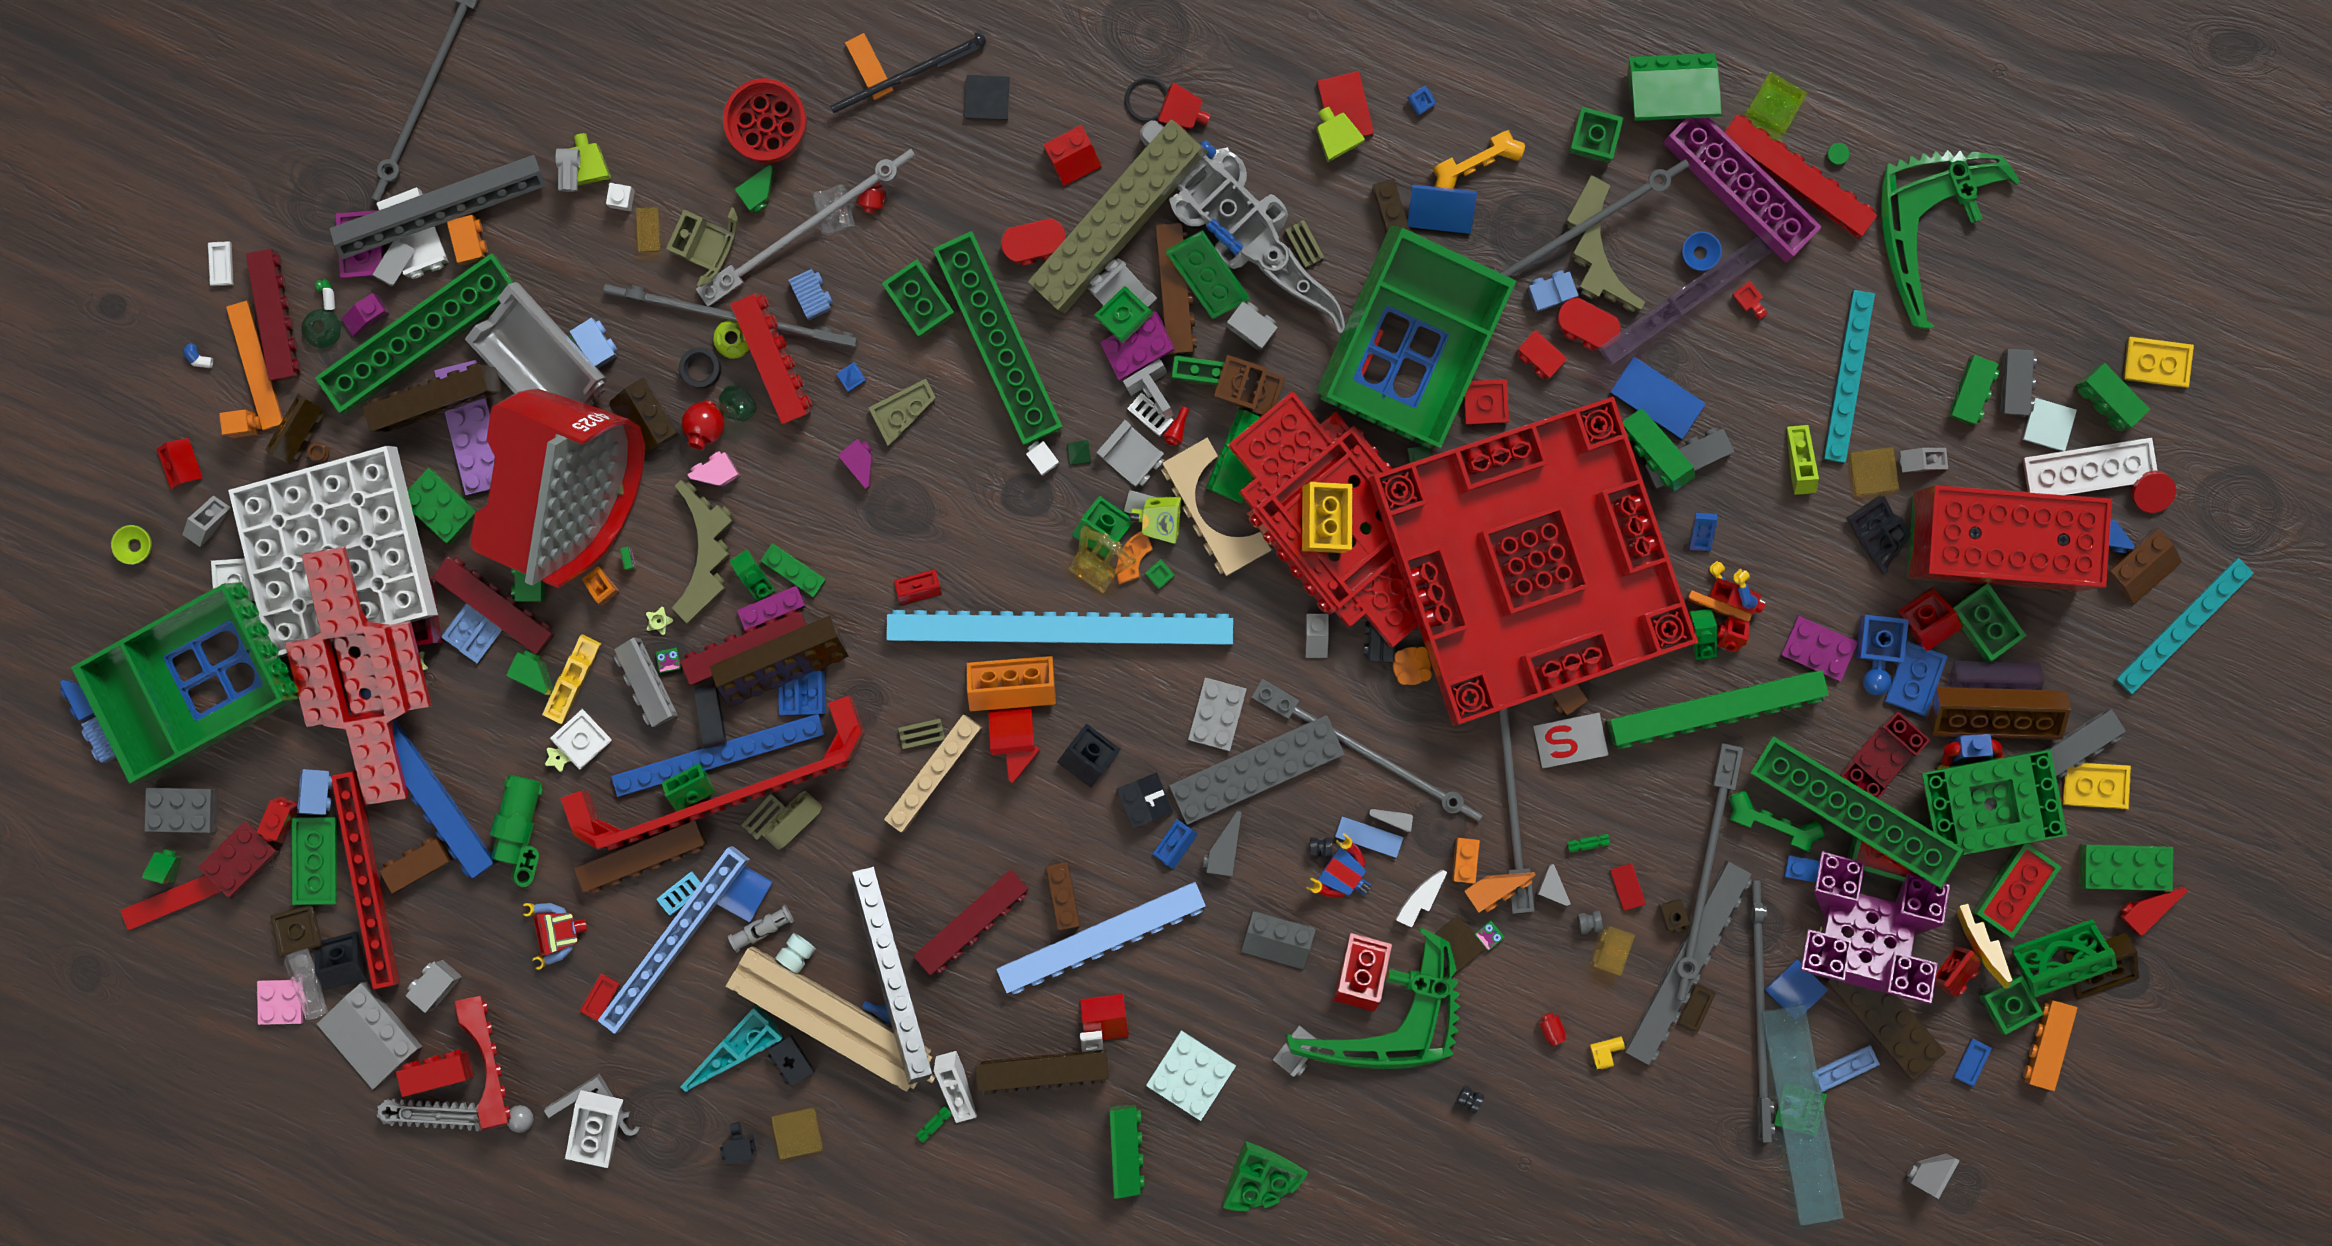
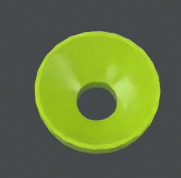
M727 320L716 328L713 341L716 350L726 358L736 359L748 353L750 349L738 322ZM733 331L737 333L738 339L734 344L726 342L725 336L728 332Z
M128 525L120 528L114 534L111 548L114 556L122 563L138 564L144 561L151 553L152 541L144 529L135 525ZM134 539L139 540L141 543V548L137 552L131 551L129 547L130 542Z

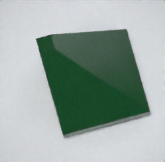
M1088 440L1067 443L1070 465L1091 462Z

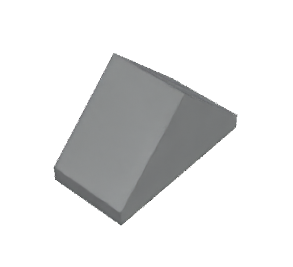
M1554 864L1547 865L1536 893L1566 906L1570 905L1571 903Z

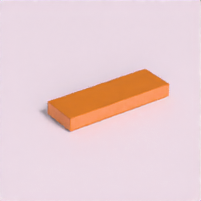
M864 33L845 42L868 88L887 79ZM891 86L872 96L874 100H877L894 90Z
M1693 590L1689 591L1685 598L1691 603L1706 609H1712L1713 612L1726 617L1732 616L1747 622L1751 618V614Z

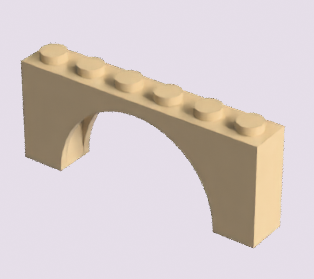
M1206 438L1163 462L1164 468L1161 471L1167 481L1171 479L1175 487L1171 489L1176 497L1182 498L1185 504L1182 508L1187 517L1194 519L1196 524L1193 525V528L1199 537L1203 535L1207 542L1203 545L1209 556L1212 554L1215 556L1217 562L1214 565L1218 572L1228 576L1269 553L1271 548L1264 540L1261 531L1246 537H1230L1210 528L1200 516L1195 501L1196 485L1204 469L1218 458L1209 439Z
M963 715L884 820L901 833L905 832L934 789L963 752L972 744L983 727L967 715Z

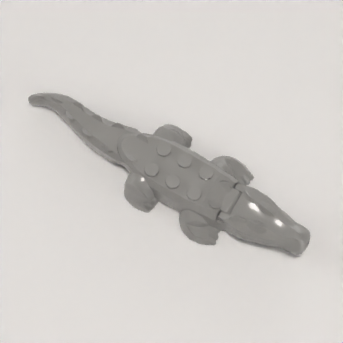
M1151 120L1147 122L1140 130V139L1147 147L1164 127L1157 121ZM1220 149L1213 160L1205 155L1177 187L1180 190L1179 194H1175L1169 199L1175 215L1180 221L1190 226L1207 225L1212 219H1215L1220 224V227L1223 226L1235 237V241L1238 240L1243 245V249L1237 255L1220 240L1215 245V249L1229 268L1242 267L1247 261L1258 265L1260 270L1279 287L1326 313L1334 322L1337 332L1342 334L1345 328V321L1335 297L1313 279L1297 261L1290 248L1280 242L1277 233L1285 225L1288 217L1284 204L1272 194L1259 202L1244 188L1247 172L1243 161L1237 155L1224 149Z

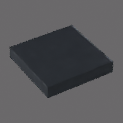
M967 75L965 119L1008 121L1010 77Z

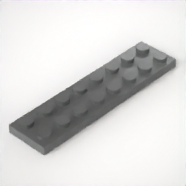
M1325 715L1169 786L1188 825L1345 754L1328 716Z

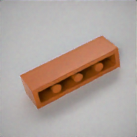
M2050 999L2043 1003L2041 1007L2043 1012L2041 1023H2038L2035 1029V1036H2037L2035 1045L2032 1044L2029 1051L2030 1063L2026 1065L2023 1073L2025 1083L2055 1091L2078 1007Z

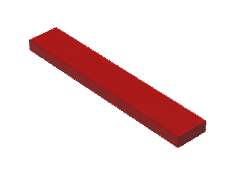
M204 875L120 911L127 929L132 930L219 894L222 891Z

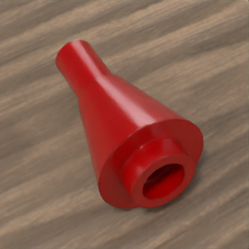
M1181 407L1177 418L1162 435L1167 444L1172 446L1182 444L1185 419L1189 412L1188 408Z

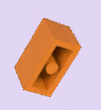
M473 215L447 222L458 264L462 266L481 261L486 257L485 253H488L485 240L482 241L480 232H483L480 220H477Z
M248 410L219 413L222 435L232 438L259 435L261 424L256 413Z
M1456 837L1452 881L1476 882L1480 840Z

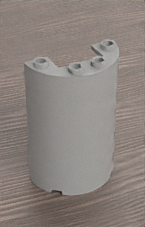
M518 282L508 284L497 298L501 304L488 320L476 325L465 340L490 367H496L498 376L515 394L520 391L536 388L593 406L594 402L592 400L600 397L605 392L603 387L607 381L606 377Z

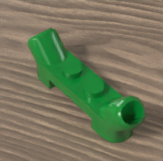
M1745 791L1735 793L1729 798L1733 808L1729 820L1745 827L1751 828L1753 821L1781 831L1790 835L1787 844L1807 852L1810 851L1813 842L1824 837L1825 833L1819 821L1814 820L1796 828L1792 826V821L1782 817L1780 821L1772 818L1773 814L1762 809L1760 813L1754 811L1748 794Z

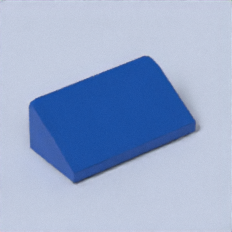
M1176 819L1152 855L1174 869L1196 839L1198 833Z

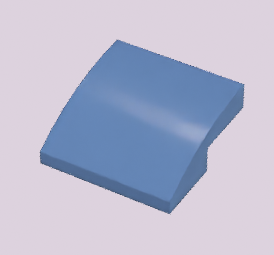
M465 603L441 637L459 649L464 655L478 663L502 629Z

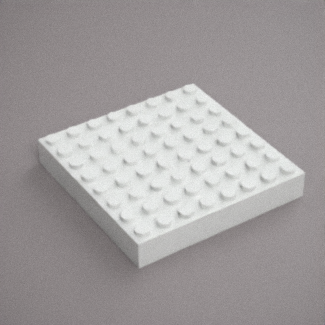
M384 446L228 490L256 606L259 610V618L269 630L268 636L277 646L279 657L288 656L285 646L287 642L308 639L321 632L301 556L304 553L346 546L361 609L369 622L392 625L409 621L414 622L438 615L397 447Z

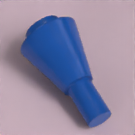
M867 1001L864 1002L863 1010L874 1013L875 1016L892 1027L886 1006H877Z

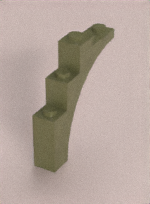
M1591 175L1565 222L1569 230L1602 211L1605 197L1611 185ZM1600 221L1582 232L1583 235L1571 255L1575 258L1574 261L1583 267H1586V265L1590 266L1578 289L1582 291L1581 295L1588 299H1597L1602 292L1609 301L1615 302L1617 300L1624 304V309L1632 313L1635 311L1639 312L1645 301L1631 293L1619 281L1611 269L1603 250Z
M680 480L675 487L685 498L693 514L698 534V555L692 579L684 594L672 609L687 624H690L727 589L723 585L726 581L718 573L714 575L713 572L730 556L727 552L730 548L721 539L719 541L716 539L734 521L731 519L733 514L725 506L721 508L716 505L711 510L712 504L704 496L700 499L695 494L697 489L689 481L685 483Z

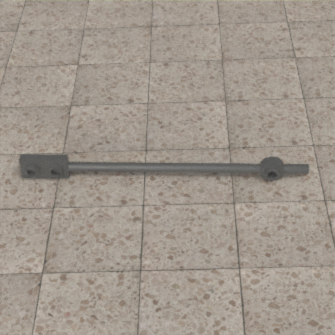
M454 0L460 3L394 150L390 158L381 161L377 167L380 180L372 199L380 202L388 182H393L400 176V167L397 162L467 8L475 10L479 0ZM393 168V173L387 175V169Z
M1685 159L1667 171L1663 169L1652 171L1646 184L1505 269L1501 274L1511 277L1652 189L1656 191L1666 190L1670 186L1671 178L1690 167L1689 163ZM1657 176L1663 177L1661 184L1656 183L1655 179Z
M607 284L604 286V293L738 322L734 312L644 292L643 287L632 285L630 289ZM778 322V327H776L777 331L857 349L858 339L854 338L853 333L841 331V334L833 333V329L827 327L813 330Z
M1264 679L1261 680L1251 697L1287 719L1290 718L1291 714L1307 723L1318 719L1297 707L1300 700ZM1333 728L1340 742L1441 800L1445 811L1449 813L1460 811L1477 822L1482 818V814L1464 804L1463 797L1459 793L1454 791L1444 793ZM1451 798H1455L1457 804L1453 807L1449 805Z
M1508 708L1499 710L1515 867V869L1508 870V874L1531 872L1530 868H1523ZM1532 883L1524 889H1521L1520 886L1514 889L1515 894L1511 896L1512 913L1534 912Z
M1723 743L1720 745L1712 784L1714 787H1719L1686 956L1676 964V972L1681 977L1677 1000L1681 1001L1686 1000L1689 980L1694 978L1699 972V965L1694 956L1727 791H1734L1736 788L1743 748ZM1685 964L1689 965V972L1683 970Z
M1752 880L1753 902L1751 904V920L1754 930L1759 1097H1757L1758 1140L1761 1142H1772V1137L1775 1135L1774 1124L1771 1123V1115L1774 1114V1104L1768 1098L1762 923L1764 919H1767V908L1761 902V880Z

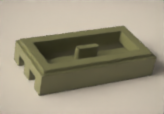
M1304 220L1285 230L1305 268L1324 259V255ZM1300 227L1304 229L1318 257H1314L1299 229ZM1295 231L1311 259L1307 262L1291 232Z
M941 718L898 728L903 749L945 739ZM934 724L938 725V728L908 735L904 734V731ZM937 732L940 734L939 737L906 743V739Z
M770 794L741 826L758 840L762 836L764 827L758 833L754 830L777 806L780 807V810L766 825L785 806L774 795ZM772 800L774 803L771 805V807L757 820V822L752 827H750L749 824L751 823V821Z

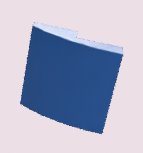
M813 671L800 679L787 682L778 688L779 715L826 714L825 671Z
M745 866L717 904L751 922L773 881Z
M1797 959L1764 989L1795 1020L1828 991L1813 974L1801 971L1802 964Z

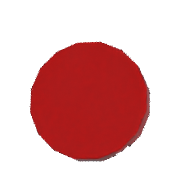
M2149 471L2144 473L2143 477L2139 480H2136L2132 488V499L2138 508L2144 512L2156 513L2163 511L2174 501L2176 484L2165 472Z

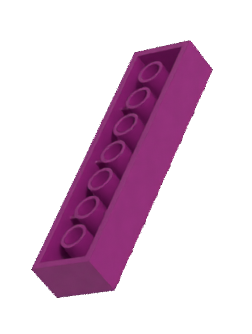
M1709 117L1686 118L1663 142L1681 162L1686 159L1690 165L1688 168L1784 262L1787 263L1821 228L1794 199Z

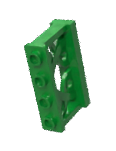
M2093 919L2012 948L2014 963L2018 966L2030 986L2034 997L2117 969L2115 953L2105 941ZM2093 938V943L2087 947L2088 939ZM2097 946H2099L2101 952L2099 953L2094 951V949ZM2057 950L2076 952L2072 962L2068 964L2050 962V959ZM2031 960V962L2036 963V964H2035V965L2028 964V963H2026V961ZM2030 970H2039V974L2033 976Z

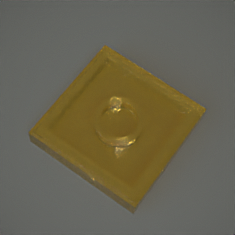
M1893 447L1849 453L1855 496L1899 490Z
M814 1107L771 1117L780 1159L823 1150Z

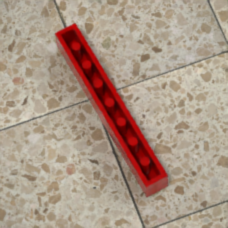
M1737 114L1724 131L1767 174L1857 239L1864 235L1877 217V214L1874 213L1875 210L1866 203L1861 204L1856 200L1857 197L1852 192L1843 191L1839 188L1838 182L1832 178H1825L1821 175L1822 171L1813 165L1811 167L1807 165L1802 156L1789 152L1787 146L1781 141L1777 140L1775 142L1769 137L1770 134L1763 128L1757 129L1753 126L1752 121L1748 117Z

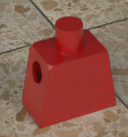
M1172 83L1169 86L1157 122L1165 126L1172 119L1183 129L1191 130L1195 122L1207 126L1211 114L1200 110L1203 102L1201 98L1178 84Z

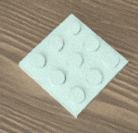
M1181 1030L1146 1086L1201 1121L1236 1065Z

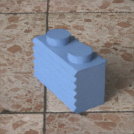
M810 269L789 279L808 320H812L832 310L830 304L833 301L828 291L823 292L821 288L824 282L819 272L814 273Z
M94 717L83 723L82 727L84 729L82 734L87 741L91 742L93 746L91 751L94 758L101 763H106L116 758L97 718Z

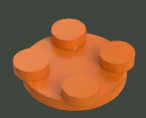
M1408 647L1395 652L1393 671L1400 684L1416 685L1430 680L1432 676L1430 671L1431 664L1426 648Z

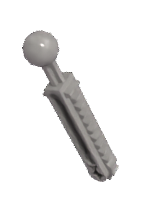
M386 1099L377 1107V1118H380L384 1125L390 1124L393 1126L397 1121L399 1126H403L407 1122L408 1127L412 1126L414 1122L416 1127H420L424 1123L426 1128L430 1127L431 1123L434 1128L441 1124L444 1129L447 1128L448 1124H450L451 1129L456 1128L457 1125L459 1129H464L465 1125H467L470 1131L473 1130L475 1125L476 1131H480L476 1113L477 1107H475L474 1103H470L469 1107H467L466 1102H463L459 1107L457 1102H453L450 1106L448 1101L444 1102L443 1106H441L440 1101H436L433 1105L432 1101L429 1100L424 1105L423 1100H419L415 1104V1101L412 1099L407 1104L406 1099H402L400 1103L397 1099ZM522 1105L511 1108L509 1110L511 1119L507 1120V1126L517 1133L529 1130L534 1120L531 1110ZM390 1108L391 1111H399V1113L391 1115L387 1113V1109Z

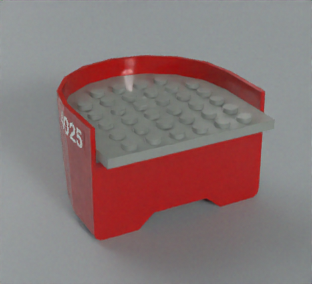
M535 388L520 391L494 405L491 409L486 440L495 456L488 504L476 512L474 516L471 547L476 553L526 574L525 583L533 586L537 582L543 581L556 588H560L588 570L599 560L622 530L635 502L642 478L645 442L640 426L627 418ZM622 482L624 494L617 495L618 487Z

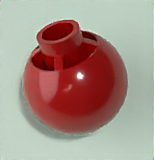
M704 400V402L695 403L686 409L682 416L681 426L684 435L689 438L687 444L692 448L703 450L705 444H712L721 437L725 427V420L715 403Z

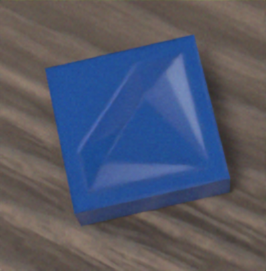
M1426 85L1406 97L1417 116L1437 104Z
M855 362L836 373L848 392L866 381Z

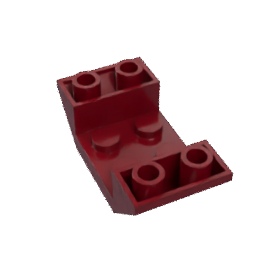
M1897 711L1870 736L1850 759L1840 776L1879 799L1888 789L1886 786L1912 756H1917L1930 739Z

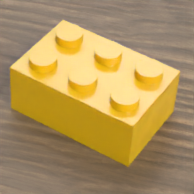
M1319 482L1305 484L1302 497V551L1345 553L1352 550V484Z

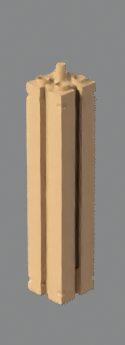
M752 946L746 950L726 987L736 991L746 999L890 1083L899 1086L902 1090L907 1092L909 1088H915L917 1083L908 1085L892 1027L804 975L791 971L778 960L761 952L756 947ZM925 1047L928 1061L930 1062L932 1056L929 1055L931 1049ZM932 1074L927 1081L933 1083L936 1075Z

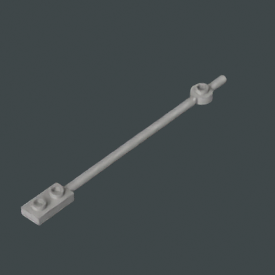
M909 149L893 161L888 159L879 161L875 168V174L736 270L733 265L728 266L719 272L710 283L696 288L705 304L711 307L744 284L741 276L878 181L889 182L894 180L898 175V168L916 156L912 149ZM885 166L889 167L887 174H884L882 171Z

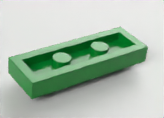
M773 543L760 560L813 597L816 596L826 581L825 578Z

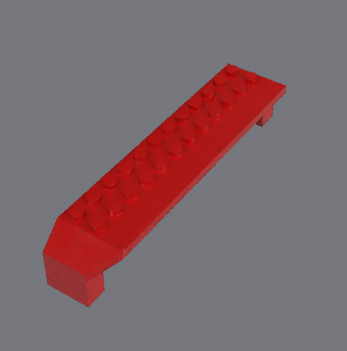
M846 696L828 703L838 733L821 761L626 830H621L598 819L589 791H579L561 798L572 833L597 849L607 847L609 851L624 846L623 842L626 840L629 843L644 839L643 834L648 833L651 836L665 831L664 827L669 826L671 829L684 825V820L688 818L690 822L706 817L705 812L710 811L711 814L726 810L725 805L731 804V807L746 803L745 798L750 796L752 800L766 796L767 790L772 789V792H777L787 788V783L792 782L793 785L808 781L807 776L813 775V778L827 774V769L833 767L834 770L845 768L848 766L847 762L852 761L865 734L853 697Z

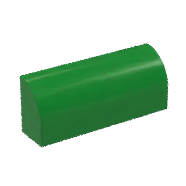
M1238 410L1205 489L1239 503L1243 502L1244 499L1238 492L1247 486L1253 477L1227 445L1260 418L1259 416L1246 410Z

